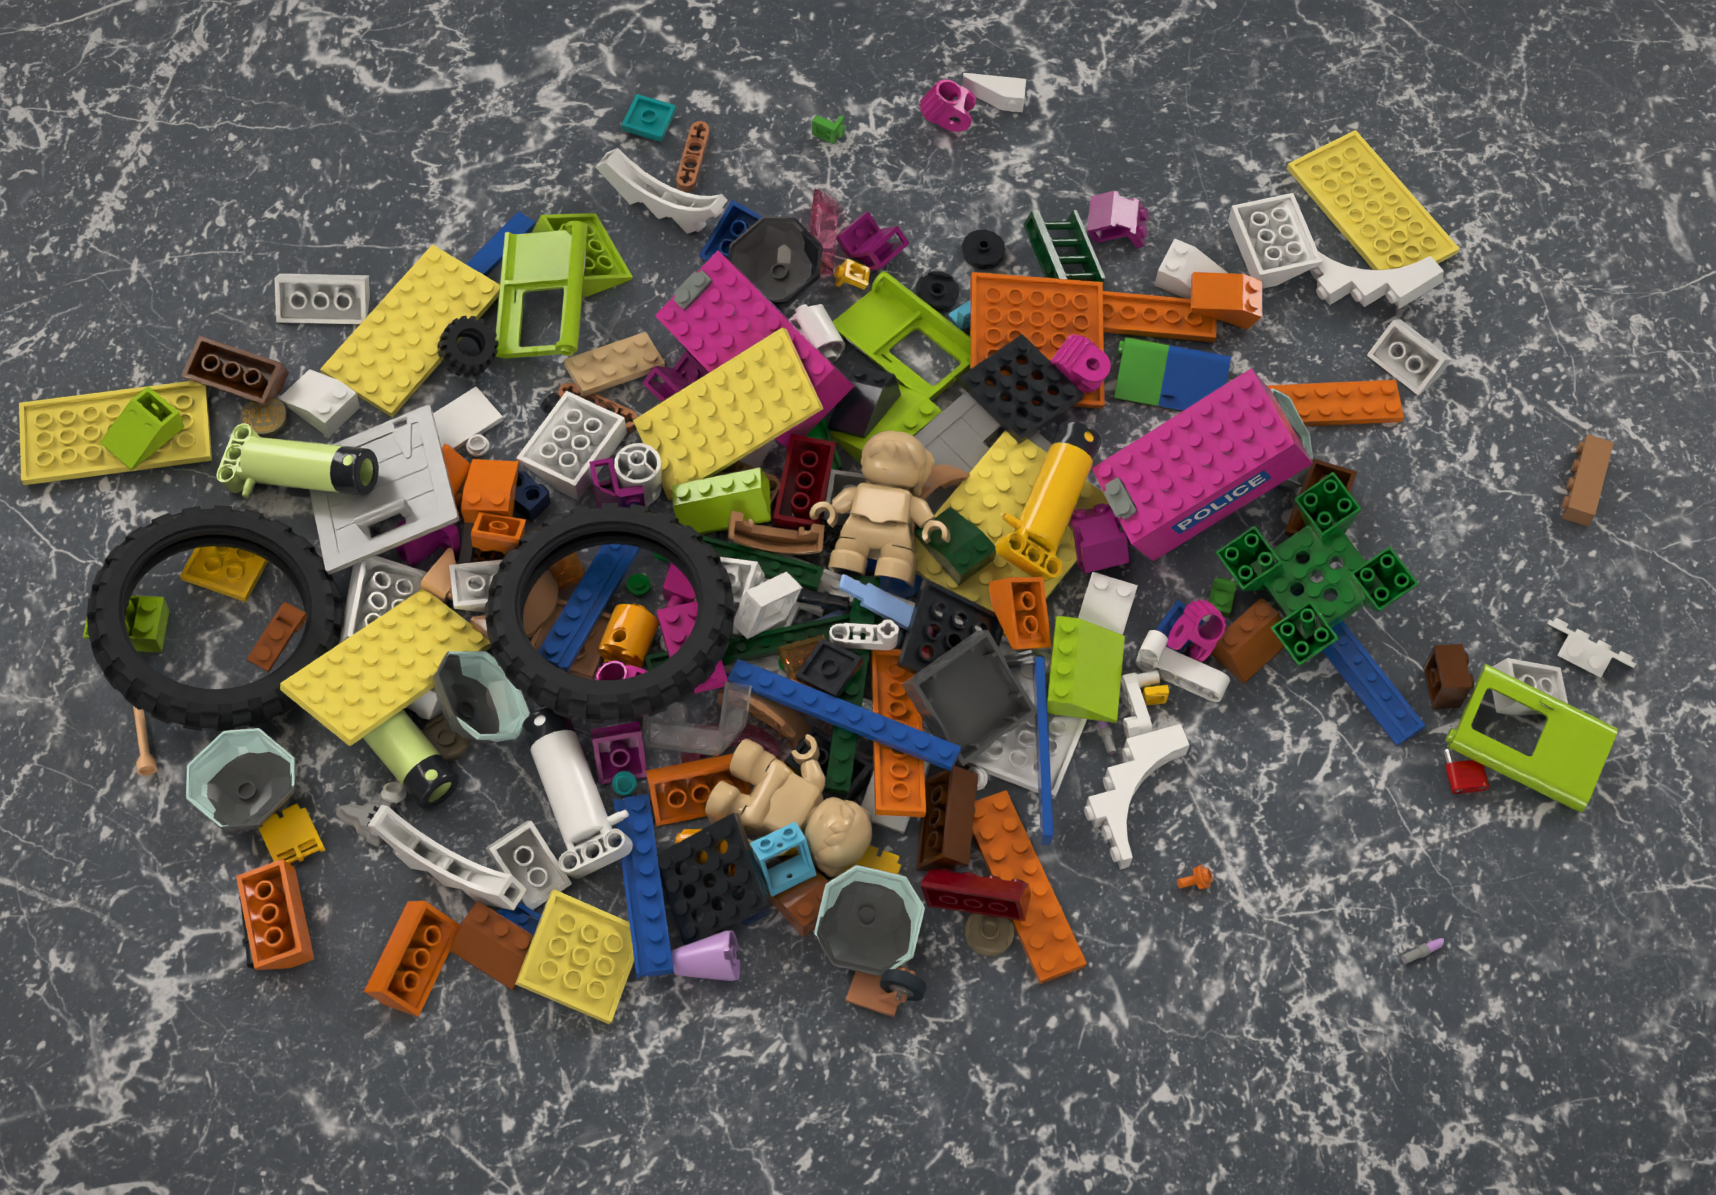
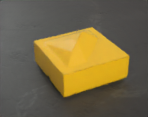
M1168 685L1144 687L1142 696L1145 705L1165 704L1169 695Z

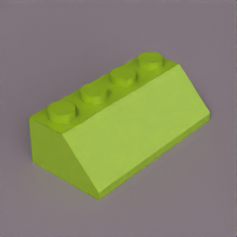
M760 467L672 485L673 508L676 518L679 519V523L684 526H691L701 535L728 530V520L732 511L743 513L744 521L752 519L753 524L771 521L769 480Z

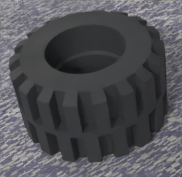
M461 316L459 320L456 318L451 324L449 323L441 334L437 348H440L438 356L443 357L441 360L443 366L447 364L449 366L447 370L450 372L455 370V375L460 376L462 373H464L465 377H470L472 374L477 376L481 371L484 372L497 355L498 350L496 348L499 346L498 341L495 340L497 334L490 331L492 329L490 324L487 326L483 324L485 320L482 318L477 321L476 316H471L469 319H467V316ZM459 337L473 339L479 347V355L473 357L464 355L458 349L456 339Z

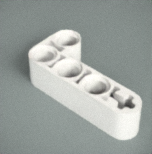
M1150 630L1138 652L1136 659L1137 667L1145 672L1157 670L1161 679L1207 700L1220 702L1230 683L1229 676L1167 648L1168 638L1159 631Z

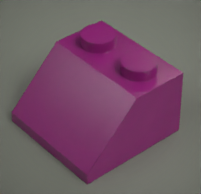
M639 722L590 730L599 785L612 783L613 777L621 771L632 773L636 779L646 777L647 767Z

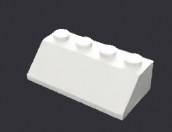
M279 274L274 278L276 322L361 324L368 316L370 299L369 275Z

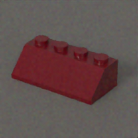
M794 434L790 435L773 517V527L798 531L799 527H804V530H810L813 524H820L822 513L819 515V519L812 520L810 518V510L814 504L825 502L836 442Z
M939 868L938 870L930 869L921 882V889L928 907L1020 921L1026 920L1031 891L1029 883H1025L1023 880L1012 879L1009 881L1002 880L993 875L982 877L972 872H963L961 874L946 868Z

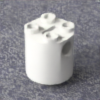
M806 304L799 306L795 310L796 314L789 320L833 364L845 349V343L822 304L809 307Z
M633 443L623 447L615 457L614 467L618 487L622 489L642 485L645 507H648L649 504L659 498L662 492L661 459L659 454L651 446L643 443Z

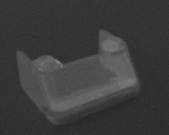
M725 682L719 726L687 723V708L683 703L674 702L667 706V710L653 716L645 714L642 727L643 743L653 748L713 756L722 754L746 727L752 686Z

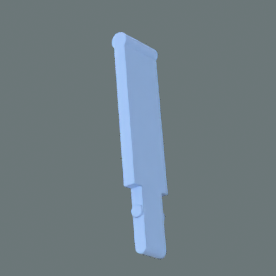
M843 574L841 576L838 586L840 590L848 593L853 598L861 600V606L887 620H892L896 625L908 630L914 607L870 583L865 586L860 581L854 580Z

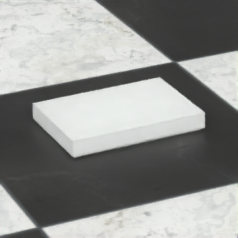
M474 387L433 413L441 447L443 448L444 444H448L455 451L466 445L471 436L476 434L482 435L503 421L502 415L477 387Z

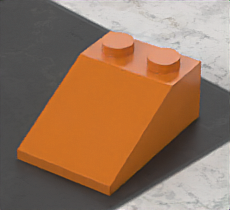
M1193 272L1191 274V311L1248 330L1262 317V280L1245 274Z
M472 459L462 496L461 512L464 522L475 523L479 512L508 517L513 516L519 461Z
M1009 577L989 582L991 606L1012 649L1051 648L1043 577Z

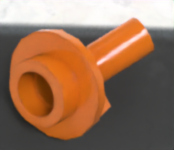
M1201 864L1192 869L1194 875L1177 880V885L1180 889L1196 884L1199 889H1208L1211 887V882H1213V876L1210 869L1205 868Z

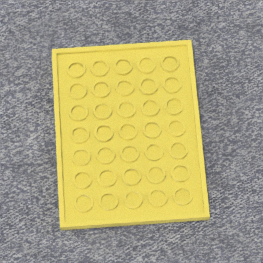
M1005 430L969 473V478L966 481H962L934 517H937L951 507L983 531L995 545L999 538L1014 532L1015 528L1003 520L1002 516L1004 513H1008L1017 519L1020 518L1047 452L1028 439L1019 444ZM1086 480L1074 510L1094 508L1097 504H1108L1110 506L1104 493ZM1068 526L1055 555L1062 563V573L1060 576L1044 582L1046 599L1077 562L1074 534ZM917 538L914 539L917 575L924 579H929L993 612L989 582L1009 577H1031L996 552L995 560L958 586Z

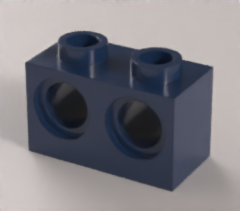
M518 470L517 485L519 487L516 488L513 509L533 522L551 504L549 490L543 484L534 482L527 472Z

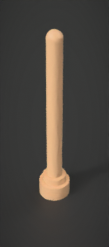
M133 706L140 752L136 762L137 773L142 776L152 775L157 772L156 759L150 755L144 710H138Z

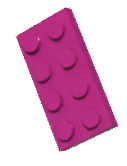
M697 601L657 610V617L669 658L682 647L692 632L697 618ZM722 660L717 663L715 671L709 679L694 689L693 694L728 686Z

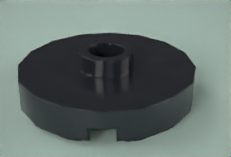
M976 230L970 232L964 238L962 254L965 261L972 267L986 269L990 266L995 267L1004 257L1005 244L1002 238L993 231Z
M932 271L928 275L919 278L916 284V295L936 311H944L956 304L959 298L958 283L956 284L950 274L942 271Z

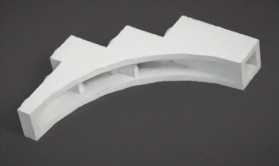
M619 148L607 152L595 167L630 205L636 202H643L658 219L666 216L668 218L672 217L687 234L701 231L706 226L705 221L710 217L716 218L724 210V204L728 201L722 194L699 196L672 188L643 171Z
M1319 251L1322 264L1310 269L1313 278L1317 280V295L1321 300L1325 299L1329 305L1351 293L1356 302H1360L1364 307L1386 295L1388 301L1391 304L1394 303L1398 309L1441 284L1444 274L1443 269L1431 256L1401 268L1364 270L1331 260Z
M1181 724L1127 738L1122 749V755L1126 763L1108 767L1103 778L1104 787L1107 792L1088 797L1086 807H1084L1086 819L1088 821L1091 820L1094 828L1102 826L1104 839L1109 840L1112 847L1110 848L1112 860L1118 863L1120 869L1129 867L1133 858L1128 843L1126 823L1131 799L1141 783L1151 773L1167 762L1186 755L1189 742Z
M381 805L368 824L376 834L396 851L395 855L410 869L428 871L443 886L462 889L475 902L479 901L484 905L514 910L527 890L511 874L498 872L479 865L433 841L386 805Z

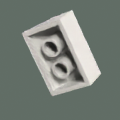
M1393 320L1367 354L1368 357L1417 395L1423 393L1439 378L1452 361L1449 356L1402 320Z

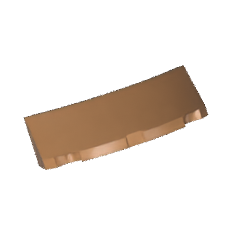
M934 465L931 469V474L922 487L919 498L925 500L937 487L942 490L948 486H955L957 488L963 480L966 481L969 478L970 474L951 465ZM913 521L912 531H913V537H914V539H915V538H916L915 535H914L915 522Z
M732 511L728 520V538L738 544L763 552L786 555L814 554L822 552L825 525L813 524L810 531L804 530V527H799L798 531L755 525L752 519L744 521L743 513Z
M549 570L545 571L535 583L525 604L523 626L528 638L536 634L541 627L548 623L557 607L559 585ZM485 615L473 616L470 619L473 629L488 639Z
M732 684L725 686L718 692V704L729 709L734 705L736 710L742 708L777 730V735L780 738L785 737L788 739L787 746L792 751L812 729L790 707Z

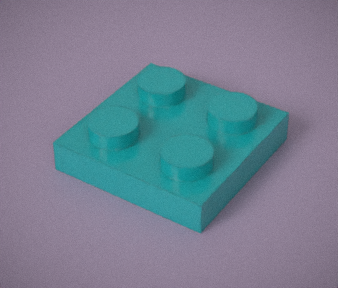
M636 94L623 120L621 129L628 133L662 142L677 111L676 105Z

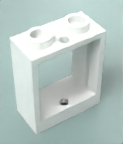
M785 572L746 590L734 617V626L749 639L788 620L802 587L788 572Z

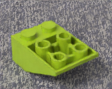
M147 386L129 401L100 443L132 471L185 428L180 413Z
M131 595L126 610L125 623L128 635L136 651L162 652L169 616V608L164 597ZM87 618L83 638L89 639Z

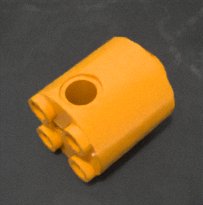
M620 604L614 608L598 646V653L605 659L604 664L617 660L623 662L624 665H632L638 668L643 666L645 656L648 654L659 627V621L646 607L640 604Z

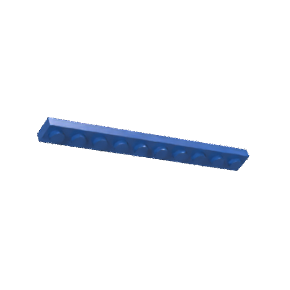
M740 659L737 660L727 678L729 684L949 771H952L961 752V746Z

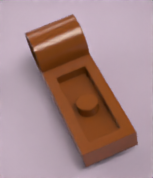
M284 602L247 657V662L269 673L294 633L302 628L306 621L307 613Z

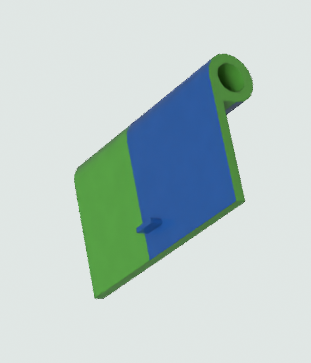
M1125 337L1124 341H1120L1117 354L1122 355L1114 399L1182 412L1227 383L1231 356Z

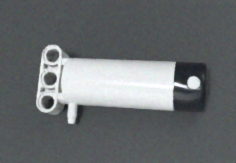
M548 707L529 715L522 724V730L567 847V851L559 857L558 864L560 869L570 877L579 879L627 856L632 850V841L621 830L612 829V826L629 816L628 811L623 810L607 816L571 719L555 714ZM618 839H622L621 844L614 848L615 842ZM599 850L598 856L592 858V854ZM577 860L576 866L570 869L571 863Z

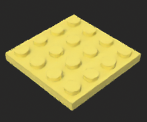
M553 889L547 900L515 985L610 1024L634 962L629 922Z

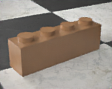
M1587 434L1583 442L1579 441L1575 450L1578 458L1577 460L1574 459L1570 472L1574 474L1572 478H1569L1565 488L1569 493L1568 496H1564L1561 504V509H1564L1562 519L1589 527L1596 514L1614 442Z

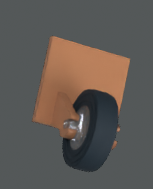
M900 966L896 969L885 970L882 977L855 971L846 1002L894 1017L897 1007L901 1002L905 1003L906 1000H922L927 985L921 978L915 975L913 970L910 971V969Z

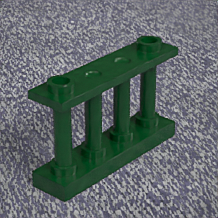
M1073 210L1066 221H1044L1040 211L1030 212L1023 225L1045 278L1103 282L1105 280L1104 271L1101 269L1077 210ZM1047 230H1067L1070 238H1051ZM1054 247H1074L1077 255L1059 256ZM1061 264H1082L1084 272L1066 273Z

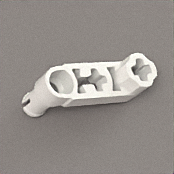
M884 620L878 625L835 624L830 628L829 640L844 649L891 650L898 643L899 628L892 620ZM850 632H853V640H849ZM861 633L866 634L865 640H861Z
M1157 670L1141 674L1134 672L1121 675V686L1131 717L1123 719V730L1127 738L1152 732V723L1140 688L1160 685V677Z

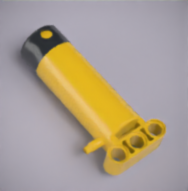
M1076 421L1062 422L1057 428L1020 518L1017 519L1008 513H1004L1002 516L1003 520L1014 527L1015 530L1013 533L1003 536L996 541L995 548L997 553L1031 577H1043L1044 582L1056 578L1062 573V563L1055 555L1101 446V437L1093 428Z

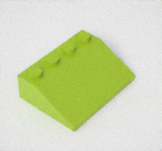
M596 213L540 216L532 233L566 230V223L569 221H581L588 225L582 297H588L632 280L633 276Z
M898 384L901 396L866 438L833 430L830 434L834 441L861 464L862 449L874 435L883 431H898L915 436L943 411L926 396Z
M1056 616L1047 686V714L1117 723L1124 635L1080 618Z

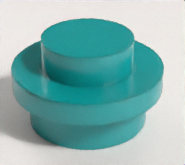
M628 771L618 772L612 779L614 791L621 796L630 795L636 789V778Z

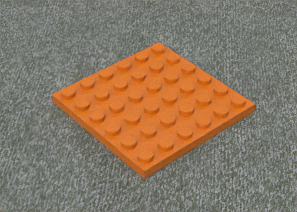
M972 272L970 275V369L1022 334L1049 360L1054 357L1069 335L1073 334L1090 339L1096 347L1104 352L1103 282ZM1016 360L1018 364L1026 365L1023 360ZM1001 370V371H1000L1001 374H1003L1004 376H1005V375H1008V376L1011 375V374H1010L1008 371H1006V370ZM1031 375L1035 380H1042L1038 375ZM1104 380L1096 391L1084 393L1083 399L1073 407L1103 409L1105 406ZM986 381L990 386H995L992 382ZM1016 386L1019 391H1026L1023 386ZM1047 390L1050 395L1057 396L1055 391ZM1002 396L1007 402H1011L1009 398ZM1031 401L1032 404H1041L1038 401Z

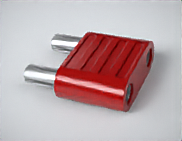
M1451 749L1444 750L1447 761L1445 769L1452 794L1480 792L1490 788L1484 765L1472 759L1455 762L1453 751Z

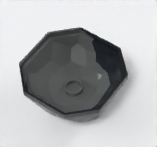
M763 216L730 244L728 260L777 308H784L791 305L820 278L823 246L794 216Z

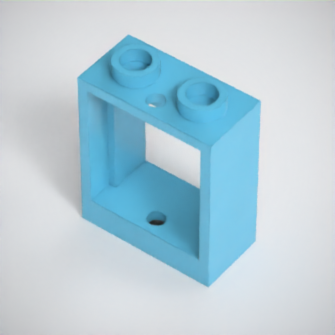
M796 821L750 843L762 880L771 897L816 876L806 838ZM797 846L799 855L767 869L765 860Z

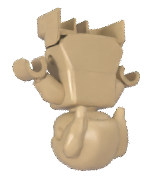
M883 431L871 437L862 449L861 458L862 474L866 479V483H860L857 487L845 488L832 499L833 503L831 505L827 502H818L811 508L810 518L812 520L819 519V515L823 511H829L830 517L827 522L832 528L837 524L838 513L844 514L850 511V516L842 527L835 549L831 552L828 568L832 572L838 573V568H842L865 576L868 558L877 560L875 577L888 576L901 579L909 586L914 587L917 559L912 531L913 521L920 528H923L922 537L926 544L931 541L930 534L934 530H942V539L947 543L950 541V532L947 527L940 521H934L935 517L928 503L919 498L922 487L931 474L935 461L932 453L924 448L923 444L913 435L898 431Z
M805 735L806 745L811 748L808 753L799 754L796 750L791 751L795 762L801 765L802 777L791 772L773 754L764 751L761 745L747 738L744 739L732 757L730 772L733 776L745 782H750L754 787L750 794L746 795L740 793L739 789L735 786L720 781L712 790L706 804L705 812L710 823L713 824L732 813H738L748 836H766L796 821L806 838L812 861L821 872L830 878L838 877L847 867L856 864L866 852L872 839V815L868 809L862 808L853 801H844L836 797L823 799L821 793L824 789L826 778L817 761L820 754L815 739L811 735ZM786 850V851H784V852H782V853H780V854H778V855H776V856L784 855L788 850Z

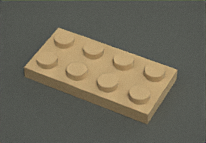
M643 332L564 359V366L584 397L648 375L654 366L665 367V362L647 333Z

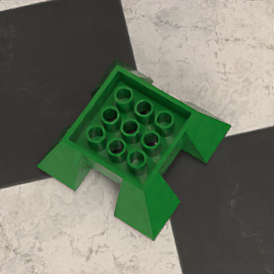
M1334 472L1294 498L1306 527L1272 549L1258 529L1253 526L1215 552L1243 591L1265 590L1285 618L1273 625L1271 630L1298 666H1301L1339 640L1331 628L1364 606L1380 612L1419 585L1390 546L1367 562L1354 547L1345 533L1362 509ZM1303 556L1309 559L1306 564L1297 562V559ZM1333 562H1340L1343 566L1340 569H1333L1330 565ZM1320 575L1323 577V580L1315 583L1311 581V577ZM1295 588H1300L1304 592L1300 596H1294L1291 591ZM1329 593L1337 596L1334 601H1327L1324 597Z

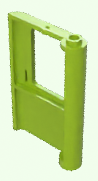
M1484 664L1458 726L1455 729L1451 728L1445 741L1448 742L1447 748L1581 813L1592 796L1616 738L1618 728L1488 664ZM1487 689L1496 691L1546 716V724L1532 756H1526L1472 728L1471 724Z

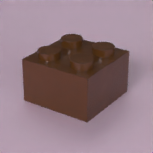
M1463 644L1435 645L1423 666L1432 709L1460 708L1467 698L1469 691L1474 686L1473 675L1469 674L1468 670L1469 657L1467 652H1464Z

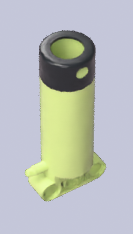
M244 423L238 425L233 430L216 477L231 493H238L243 490V498H249L255 483L366 495L374 489L377 483L379 465L375 453L368 448L263 438L248 424Z
M401 710L363 737L422 809H429L439 805L456 790L460 777L404 710Z

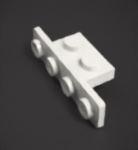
M1555 618L1554 621L1549 619L1547 622L1548 625L1568 635L1557 656L1600 678L1611 658L1632 668L1636 665V663L1632 662L1634 657L1620 651L1619 655L1610 651L1611 645L1601 640L1595 643L1588 639L1589 634L1579 629L1576 632L1567 629L1568 624L1558 618Z

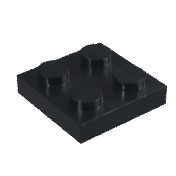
M821 638L796 674V678L798 681L816 690L839 698L863 664V659L861 656Z

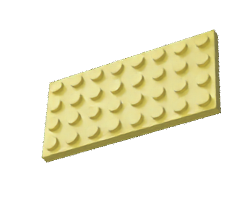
M1356 130L1288 163L1287 170L1373 270L1401 268L1417 263L1429 256L1439 264L1458 254L1460 248Z
M432 244L321 367V373L341 381L355 391L358 397L393 418L441 363L443 357L438 356L440 348H437L439 338L448 324H451L456 318L459 320L461 316H467V319L471 316H476L478 321L499 297L500 284ZM463 337L457 338V339H456V344H458V342H459Z
M782 327L633 421L643 444L651 446L658 452L661 459L662 487L667 498L673 500L672 485L714 476L823 410V406L787 329Z
M194 381L149 386L180 413L185 428L132 471L212 461L207 386ZM146 387L19 403L21 481L23 485L130 472L131 470L102 446L100 441L129 401Z
M421 589L281 682L280 690L347 745L351 746L433 689L432 677L448 651H487L491 648L489 640L473 629L468 621L425 589Z

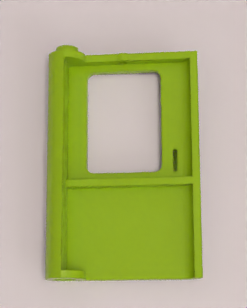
M569 221L566 223V230L527 234L505 232L496 325L497 337L495 338L499 344L496 348L498 350L496 357L520 358L558 354L571 356L578 351L588 225L586 223ZM564 289L560 341L556 342V345L520 347L525 293L529 291Z
M883 271L876 277L872 290L832 321L842 337L886 372L895 374L896 379L905 387L926 396L931 401L957 381L961 375L970 370V337L886 271ZM914 330H919L960 363L958 367L934 386L926 382L889 352Z

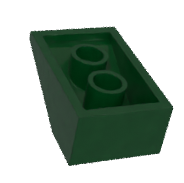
M951 507L934 519V521L942 522L949 530L950 541L948 543L942 539V530L932 531L930 534L931 541L927 544L922 537L923 528L914 532L915 537L958 586L995 560L997 552L995 545L983 531Z

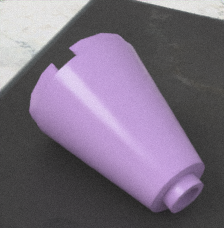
M726 930L674 949L672 951V963L675 975L723 981L739 980L740 959L737 960L736 951H739L734 931Z

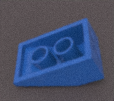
M731 200L700 252L699 257L708 261L719 251L728 259L730 244L760 220L762 216Z

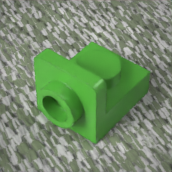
M817 115L812 120V135L832 144H835L837 139L841 138L845 133L846 126H844V117L841 115L835 123Z
M1214 578L1208 602L1212 603L1222 613V616L1229 618L1237 583L1227 578Z

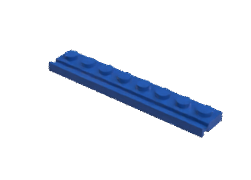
M619 544L601 546L540 647L538 653L544 659L568 673L640 552V547Z
M1298 588L1292 594L1300 596L1304 591ZM1342 621L1331 628L1339 640L1322 651L1395 746H1400L1401 743L1425 728L1423 721L1347 625Z
M649 794L624 797L623 800H617L616 798L613 799L615 813L627 810L629 814L627 818L616 824L617 829L626 834L633 844L631 852L621 858L636 977L639 979L640 976L648 975V977L673 974L674 970L658 857L656 855L657 849Z

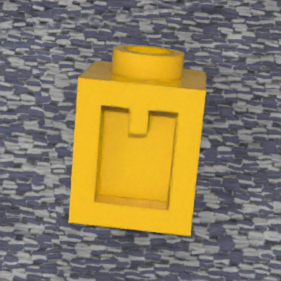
M847 258L842 265L837 266L834 272V277H836L835 286L840 287L846 282L864 290L868 286L870 268Z

